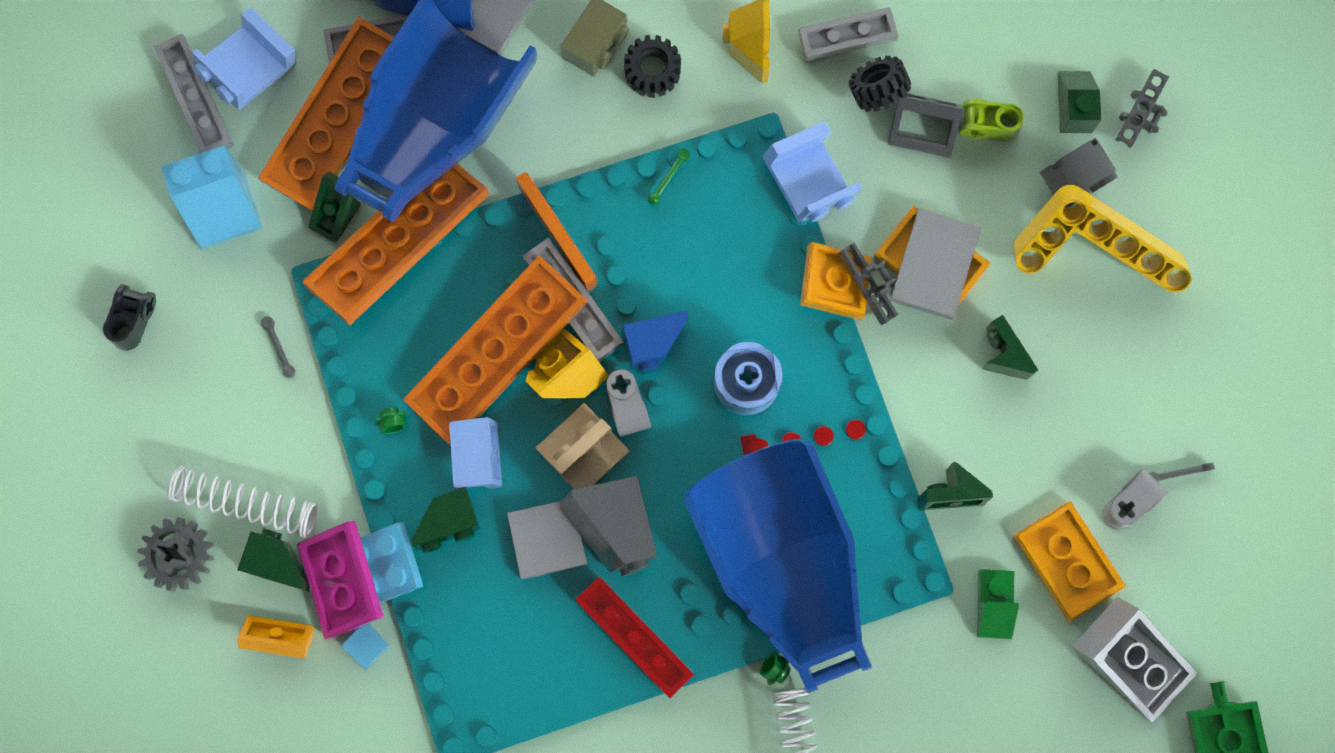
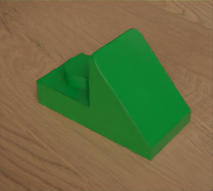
M978 570L977 638L1012 639L1019 609V603H1014L1015 571Z

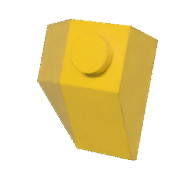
M756 0L729 12L728 23L722 24L723 43H729V54L761 83H768L770 58L767 54H769L770 4L769 0Z
M563 328L535 357L536 364L534 370L528 371L525 382L541 398H585L591 392L597 390L609 375L590 349Z

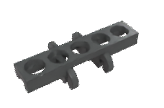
M1153 69L1142 90L1132 91L1131 98H1138L1130 113L1122 112L1119 119L1121 121L1125 120L1115 141H1122L1127 144V147L1131 148L1142 128L1147 130L1148 133H1157L1159 131L1157 123L1160 117L1167 116L1168 112L1164 106H1159L1155 103L1169 76ZM1154 76L1161 78L1162 81L1159 86L1152 84L1151 81ZM1147 89L1154 91L1153 97L1145 94ZM1138 103L1146 106L1148 112H1140L1137 108ZM1150 112H1153L1154 116L1150 122L1147 118ZM1126 129H1131L1134 132L1131 139L1124 137L1123 134Z
M855 242L838 252L839 257L879 323L883 325L896 317L898 313L887 297L886 292L894 286L893 282L897 278L891 279L883 266L887 261L880 262L878 259L868 265ZM848 251L853 254V256H854V261L852 260V258H851V256L849 255ZM877 269L885 281L879 287L870 274ZM863 279L870 282V290H866L863 287ZM881 307H883V308L886 309V311H887V316H886V314L884 313V311H883V309H882Z

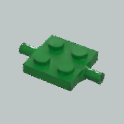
M1225 681L1209 683L1214 704L1209 705L1205 709L1186 712L1195 753H1268L1258 702H1228Z

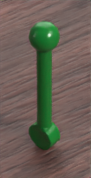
M682 148L678 151V159L656 191L648 196V202L651 205H657L660 202L661 193L683 162H687L690 159V151L688 149Z

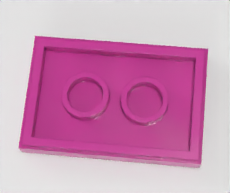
M347 521L297 543L325 640L332 639L384 618L355 521Z

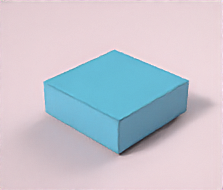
M370 624L359 627L341 645L364 670H367L390 646Z

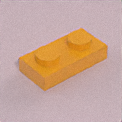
M248 615L237 638L238 648L305 659L314 638V626Z

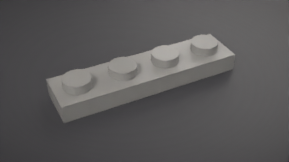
M180 34L153 46L200 152L203 153L224 145L227 149L234 147L206 82H203L193 70L192 50L185 36Z
M549 237L522 256L529 266L540 255L588 300L585 306L569 323L599 362L624 345L623 340Z

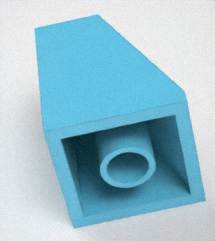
M225 145L161 166L170 197L201 249L263 228L245 171Z

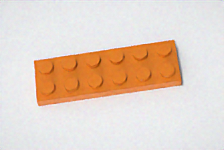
M358 16L259 175L258 179L261 182L313 211L322 176L327 172L339 176L349 159L357 127H360L364 113L363 104L365 98H368L372 82L370 78L372 71L394 39L392 35Z
M456 164L406 203L399 216L393 222L382 217V212L378 211L308 275L302 283L305 288L350 326L489 195L487 187L460 165Z
M539 255L403 400L439 436L451 445L450 422L479 418L585 306L588 300Z

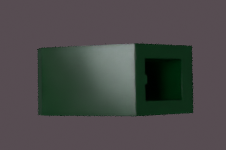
M464 487L432 499L411 539L413 548L416 551L422 549L423 553L432 552L443 547L441 542L453 538L455 542L465 541L475 536L474 531L480 530L467 488Z

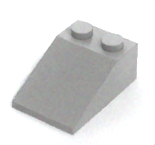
M1118 597L1072 646L1092 669L1151 723L1158 718L1197 675V672L1139 608Z

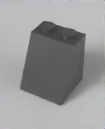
M637 476L573 489L559 502L561 510L610 573L620 571L622 577L639 573L641 569L649 567V561L657 557Z

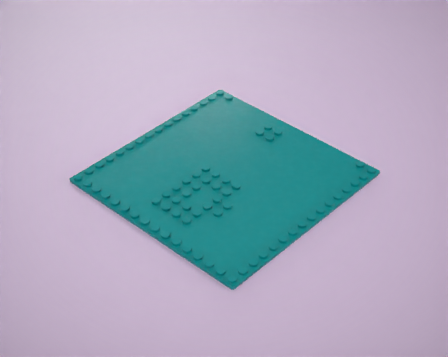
M769 113L538 188L596 275L597 286L588 291V293L621 339L622 328L626 324L688 311L689 318L664 362L659 364V368L643 373L639 369L631 370L624 345L599 362L608 375L622 369L633 374L641 399H643L651 428L622 437L618 435L612 415V406L607 393V379L601 383L597 390L591 392L585 398H541L525 382L528 371L534 370L536 364L534 359L479 417H488L498 423L502 487L489 489L483 486L467 488L480 530L474 531L475 536L465 541L455 542L453 538L441 542L443 547L432 552L423 553L422 549L416 551L413 548L411 539L432 499L458 490V488L453 486L451 445L439 436L403 399L528 267V264L522 257L525 253L548 237L559 252L560 250L522 193L474 208L350 326L305 288L302 283L330 255L293 267V280L370 533L395 523L404 522L424 587L393 598L391 602L437 753H493L665 694L575 601L599 576L694 673V676L683 687L766 659L771 653L781 654L769 641L765 633L756 624L754 625L740 606L725 594L683 501V496L688 488L702 477L744 456L740 436L755 434L757 439L766 440L770 446L781 443L785 434L794 432L801 439L806 438L813 443L854 537L861 626L953 593V585L925 510H919V494L854 319L800 305L807 246L811 242L826 245L818 221L812 222L811 219L801 223L797 221L762 158L773 143L787 138L780 118L776 113ZM682 148L688 149L690 151V159L687 162H683L661 193L660 202L657 205H651L648 202V196L656 191L678 159V151ZM568 322L564 329L584 344ZM742 342H755L764 346V348L778 358L782 368V382L774 402L764 411L752 415H741L727 410L719 401L714 389V375L719 359L730 347ZM749 373L743 374L741 380H744L747 385L752 384L753 379L749 377ZM622 379L617 380L616 387L612 389H618L621 394L627 393L626 387L630 383L624 384ZM585 403L599 419L602 418L611 427V432L630 451L595 485L637 476L657 557L649 561V567L641 569V572L622 577L620 571L610 573L582 537L588 565L522 580L507 513L561 501L573 490L564 478L536 450V447ZM397 407L399 411L405 412L407 414V417H405L407 427L400 432L388 435L381 434L379 426L374 423L380 417L379 412L386 408ZM860 420L864 423L866 433L861 439L854 440L846 434V426L850 421ZM820 426H827L834 433L833 441L827 446H820L814 440V432Z

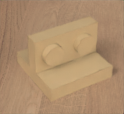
M585 403L536 447V450L573 489L595 485L630 452L611 432V427L602 418L599 419Z

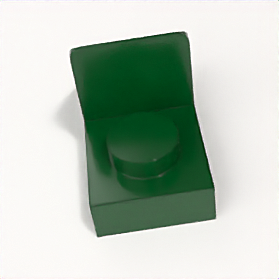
M327 172L322 176L308 228L336 243L357 212L361 202L349 194L344 196L336 192L335 184L339 176Z
M1004 315L996 318L987 326L986 330L988 333L986 335L989 343L995 350L999 349L1002 354L988 361L982 367L983 370L1024 380L1031 378L1039 371Z
M953 462L946 469L948 488L945 483L927 486V489L918 497L920 511L984 506L993 498V493L991 489L960 464Z

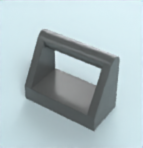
M907 93L905 98L899 97L900 102L895 107L888 145L951 158L963 112L962 105ZM903 110L951 120L946 144L897 134Z

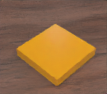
M811 242L807 246L800 305L862 320L865 317L867 301L838 255V252L842 249ZM848 251L849 255L851 256L852 260L854 261V256H853V254ZM863 255L867 264H871L872 257ZM863 279V287L868 290L869 281Z

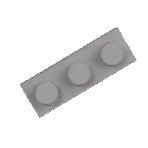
M890 7L802 27L798 31L806 62L897 41L899 36Z

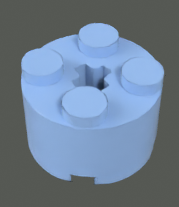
M742 342L730 347L719 359L714 375V389L719 401L727 410L741 415L757 414L772 405L782 382V368L778 358L764 348V346L755 342ZM744 373H749V377L753 379L752 384L747 385L744 380H741Z

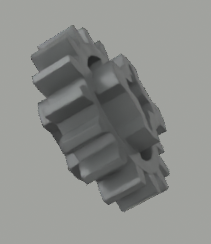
M177 517L175 525L171 520L163 519L162 529L152 525L153 536L143 535L141 538L147 543L146 548H139L137 550L138 553L145 555V559L141 560L138 566L149 569L144 574V578L151 580L156 577L153 586L162 588L166 584V590L175 592L177 584L180 589L189 590L188 581L196 584L201 583L198 574L200 572L209 574L210 570L204 566L205 562L214 560V556L207 554V550L214 546L213 543L203 541L208 532L203 529L196 531L197 523L190 521L186 525L185 519ZM176 533L173 539L163 541L166 536ZM194 543H195V545H196V550H197V555H196V557L194 556V552H193V548H192L193 545H194ZM166 548L177 550L186 561L175 559ZM156 552H157V556H158V559H159L158 565L156 564V559H155V554H156ZM190 569L183 575L173 577V575H177L179 570Z

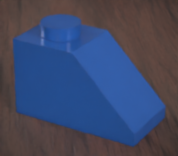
M688 311L623 325L621 335L631 370L639 369L643 373L659 368V364L664 362L686 326L689 318Z

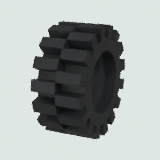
M646 35L643 42L640 38L636 39L635 46L630 44L628 54L625 53L624 57L627 83L630 82L633 91L638 89L641 96H644L646 92L649 93L650 98H655V93H660L661 97L666 95L667 89L671 92L674 89V84H678L681 74V56L678 54L677 47L675 45L671 47V41L667 38L664 42L661 41V36L656 35L655 40H651L650 35ZM651 56L660 58L665 64L664 71L660 75L653 77L644 74L640 65L645 58Z
M885 56L883 60L881 57L875 58L873 63L871 61L866 62L864 68L860 66L856 69L858 73H852L851 79L848 82L857 105L861 110L865 109L866 112H870L872 108L874 112L880 111V107H884V109L890 108L889 104L892 102L896 105L900 102L899 97L905 98L907 96L906 91L911 89V80L904 64L896 56L893 58Z

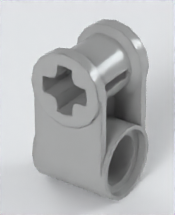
M623 369L612 372L607 379L606 385L619 437L651 428L643 399H641L633 374ZM622 379L624 384L630 383L626 387L627 393L621 394L618 389H612L616 387V381Z
M1143 468L1105 506L1102 514L1103 520L1112 529H1125L1158 504L1168 492ZM1121 507L1126 511L1123 518L1118 515Z

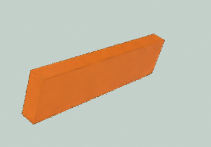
M524 172L516 177L519 190L587 292L597 286L596 275L529 174Z

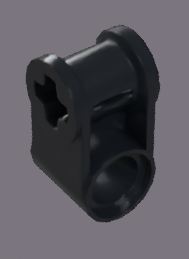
M119 285L103 325L105 337L117 348L129 351L139 345L148 320L155 309V293L148 291L144 294L130 290L128 285ZM129 327L124 337L117 338V333L121 328Z

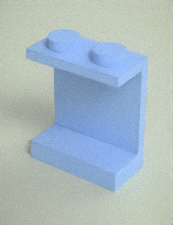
M251 7L241 14L242 27L204 56L198 49L192 52L193 70L203 82L209 81L216 88L215 91L220 99L226 104L232 103L238 110L296 65L295 49Z
M826 122L773 143L762 157L799 223L811 219L812 222L818 221L829 214L828 210L836 206L838 210L850 206L856 201L854 196L863 188L860 182L847 187L823 144L831 133Z

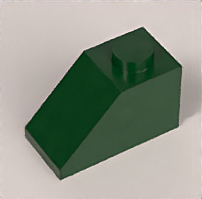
M1059 71L1060 133H1092L1101 121L1100 89L1090 71Z
M265 528L262 529L261 534L250 531L237 570L309 592L310 587L307 577L291 545L281 540L282 534Z

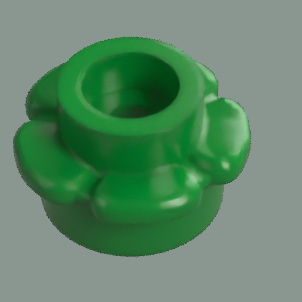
M397 407L386 408L379 412L380 417L374 422L375 425L379 426L381 434H394L407 427L405 422L407 414L399 411Z
M775 652L771 653L762 663L760 675L767 680L768 685H774L776 682L781 684L790 674L789 661L784 656H780Z

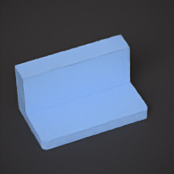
M485 417L450 422L453 486L458 489L477 486L489 489L502 487L497 421Z

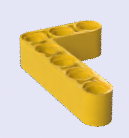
M1065 185L1057 190L1013 243L1017 268L1026 274L1040 271L1072 234L1077 232L1167 291H1184L1192 281L1187 261L1180 252L1076 185ZM1071 202L1078 203L1075 207L1072 208L1065 207L1068 203ZM1098 219L1104 220L1102 223L1097 225L1091 224L1093 221ZM1048 227H1056V229L1051 232L1043 231ZM1120 237H1129L1127 240L1117 241ZM1027 251H1035L1032 255H1023ZM1155 253L1151 257L1143 258L1146 254ZM1173 270H1179L1177 273L1168 274Z

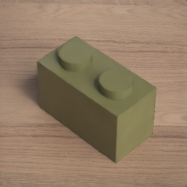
M591 0L560 45L562 58L594 77L599 68L603 70L608 65L612 57L610 52L615 44L620 45L626 38L629 31L627 27V14L603 0Z

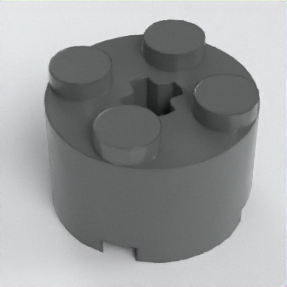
M1097 138L1088 141L1060 158L1054 165H1049L1039 172L1053 195L1065 185H1076L1091 194L1118 178L1115 172L1117 171ZM1076 202L1068 203L1065 207L1069 208Z

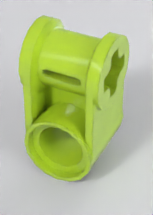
M982 99L965 100L962 105L965 111L964 125L960 127V135L969 139L1011 141L1015 139L1022 127L1024 113L1015 104L988 102ZM1003 118L1010 119L1015 126L1006 127L1000 120Z

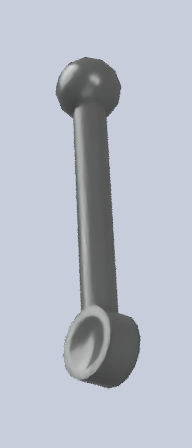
M266 316L262 318L261 326L270 335L284 367L282 371L284 377L292 378L295 375V368L289 365L275 333V321L271 317Z
M1212 462L1160 474L1156 472H1150L1149 474L1159 483L1160 480L1214 470L1215 466Z

